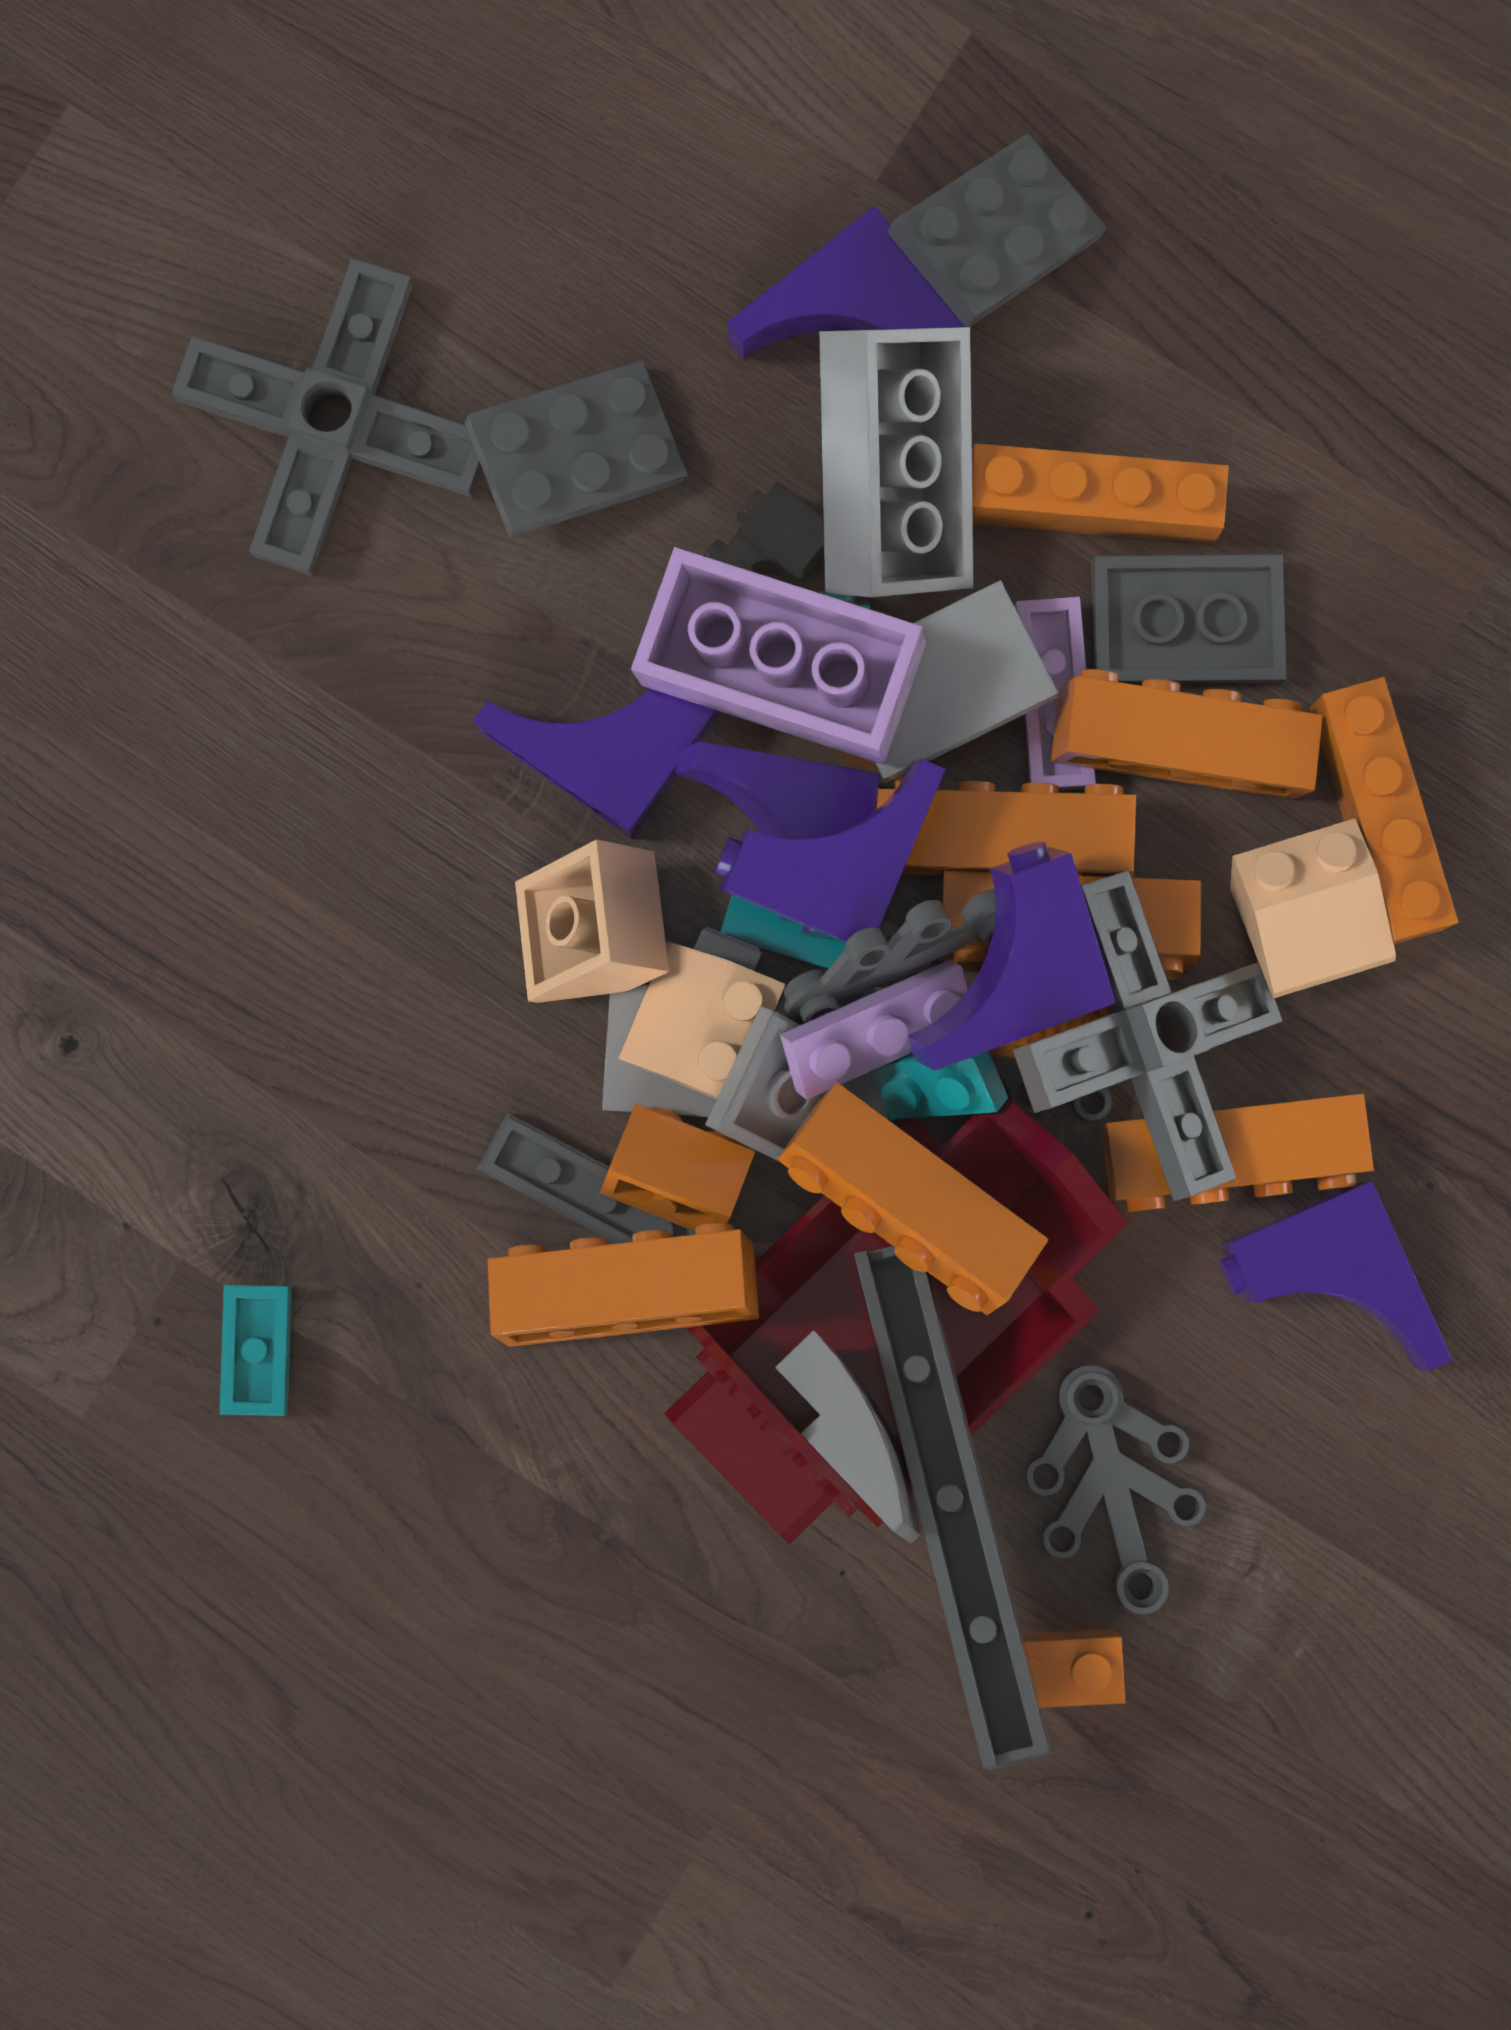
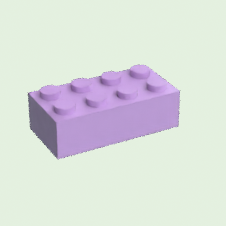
M674 547L631 671L644 687L884 765L922 658L926 640L923 627Z

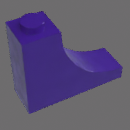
M874 206L728 321L727 333L728 342L744 360L755 351L770 343L796 335L819 333V331L957 328L965 326L888 235L887 231L891 224Z
M648 689L642 696L616 712L582 722L549 723L536 721L504 710L487 700L473 721L479 732L633 839L678 776L675 775L678 750L696 742H702L719 719V711Z
M699 741L678 750L675 775L691 778L721 792L750 818L762 834L788 839H814L843 831L871 815L876 810L880 774ZM780 916V921L794 922ZM801 925L802 935L834 939Z
M924 759L912 761L905 777L884 804L859 823L828 836L814 839H788L765 835L747 829L743 831L740 840L728 837L714 870V873L724 877L719 890L843 943H846L853 934L862 929L870 927L879 928L945 768Z
M1035 842L1011 850L1007 854L1009 862L990 868L995 893V923L987 956L973 984L964 996L938 1020L908 1035L914 1059L917 1062L935 1071L1116 1003L1072 853L1052 847L1047 848L1046 842Z
M1373 1181L1357 1184V1186L1349 1187L1221 1243L1227 1257L1219 1260V1265L1231 1292L1235 1296L1243 1293L1247 1302L1252 1303L1291 1293L1312 1292L1333 1296L1360 1307L1385 1325L1407 1351L1416 1369L1430 1371L1453 1361Z

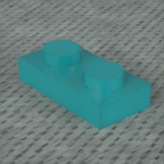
M989 1051L935 1071L917 1062L912 1052L870 1071L890 1119L998 1112L1008 1099Z
M224 1285L220 1415H288L292 1286Z

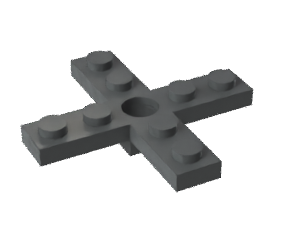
M351 258L313 368H306L305 373L191 336L171 392L174 400L288 438L249 549L253 557L312 576L353 459L470 498L472 497L482 466L466 425L375 396L413 287L410 276ZM327 396H340L347 399L351 403L352 409L349 419L342 427L334 431L323 432L309 425V413L317 401Z
M1129 870L1081 885L1116 1003L1106 1006L1108 1016L1013 1049L1034 1113L1056 1107L1131 1078L1173 1201L1192 1197L1236 1179L1194 1056L1208 1051L1215 1046L1282 1022L1275 998L1273 999L1259 962L1171 993ZM1156 1022L1161 1029L1163 1043L1157 1034Z

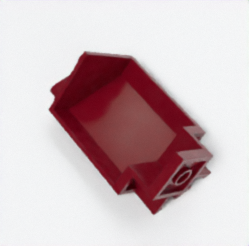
M1009 1098L998 1112L973 1114L943 1144L915 1118H904L897 1125L898 1128L1049 1239L1010 1299L988 1316L981 1311H971L959 1305L948 1294V1286L930 1274L971 1436L1100 1311L1073 1277L1128 1224L1127 1220L1074 1154ZM825 1195L755 1262L759 1319L687 1328L704 1347L696 1358L708 1371L664 1413L673 1425L788 1544L792 1543L833 1502L848 1517H851L859 1509L877 1528L884 1522L801 1434L820 1414L775 1368L813 1330L853 1371L879 1408L894 1436L911 1483L854 1253L865 1250L871 1252L891 1247L892 1245L875 1232L867 1233L854 1227L842 1215V1208Z

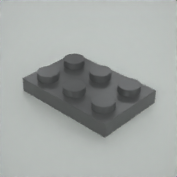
M1027 133L894 219L887 233L965 327H971L1098 241L1107 227Z
M643 360L469 413L465 420V425L509 538L682 484L688 476Z
M1283 554L1094 556L1091 560L1093 669L1117 673L1119 675L1118 682L1132 685H1142V681L1148 679L1168 680L1180 685L1282 684L1286 680Z

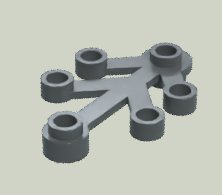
M994 889L984 891L969 900L961 912L965 923L950 929L951 920L942 903L938 900H928L916 905L908 912L906 922L888 943L879 928L870 927L856 932L847 940L845 944L846 949L828 970L815 969L807 971L789 982L784 989L786 1000L784 1012L786 1017L799 1025H803L870 995L863 992L871 988H886L932 968V966L922 965L975 941H980L985 947L989 948L995 923Z
M1095 1365L1081 1366L1071 1371L1064 1378L1060 1386L1059 1405L1065 1417L1042 1456L1035 1457L1026 1466L1025 1481L1028 1487L1036 1494L1050 1496L1057 1493L1065 1481L1063 1467L1086 1432L1093 1459L1059 1518L1049 1521L1043 1527L1041 1542L1044 1549L1055 1558L1067 1559L1075 1555L1081 1546L1080 1533L1103 1495L1122 1566L1115 1577V1594L1121 1604L1129 1611L1136 1614H1150L1160 1609L1165 1603L1169 1593V1584L1163 1571L1155 1564L1147 1561L1129 1488L1164 1508L1167 1516L1173 1522L1183 1527L1194 1526L1203 1519L1206 1512V1503L1203 1496L1193 1488L1187 1486L1177 1487L1121 1454L1118 1450L1112 1425L1147 1443L1151 1454L1157 1460L1167 1464L1178 1463L1186 1457L1189 1451V1439L1181 1428L1172 1424H1160L1123 1402L1122 1386L1116 1376L1109 1370ZM1095 1385L1102 1393L1101 1403L1094 1409H1085L1079 1402V1393L1085 1386ZM1165 1432H1174L1180 1439L1179 1450L1171 1456L1161 1454L1157 1446L1159 1437ZM1041 1464H1051L1056 1470V1480L1047 1488L1038 1487L1033 1480L1034 1470ZM1189 1494L1193 1496L1197 1504L1195 1513L1189 1518H1179L1174 1511L1176 1499L1181 1495ZM1061 1526L1069 1528L1073 1535L1071 1545L1065 1550L1053 1549L1049 1541L1051 1532ZM1136 1574H1146L1151 1580L1150 1591L1145 1596L1134 1597L1128 1590V1583Z

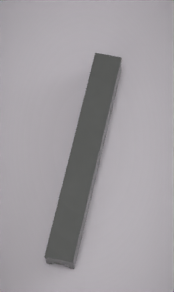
M894 1246L871 1252L865 1250L854 1253L983 1769L992 1770L1052 1755L1045 1721L930 1273L919 1272L908 1267L896 1256Z

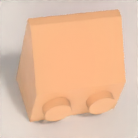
M1355 818L1232 857L1230 891L1273 999L1395 961L1396 953L1379 874Z
M596 839L515 882L529 1002L541 1003L626 992L669 972L655 851Z
M667 941L669 972L651 980L618 1059L717 1100L760 1006L777 1012L784 996L786 984L729 960Z

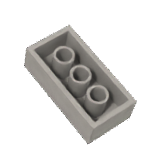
M970 327L819 331L825 593L880 597L974 588Z

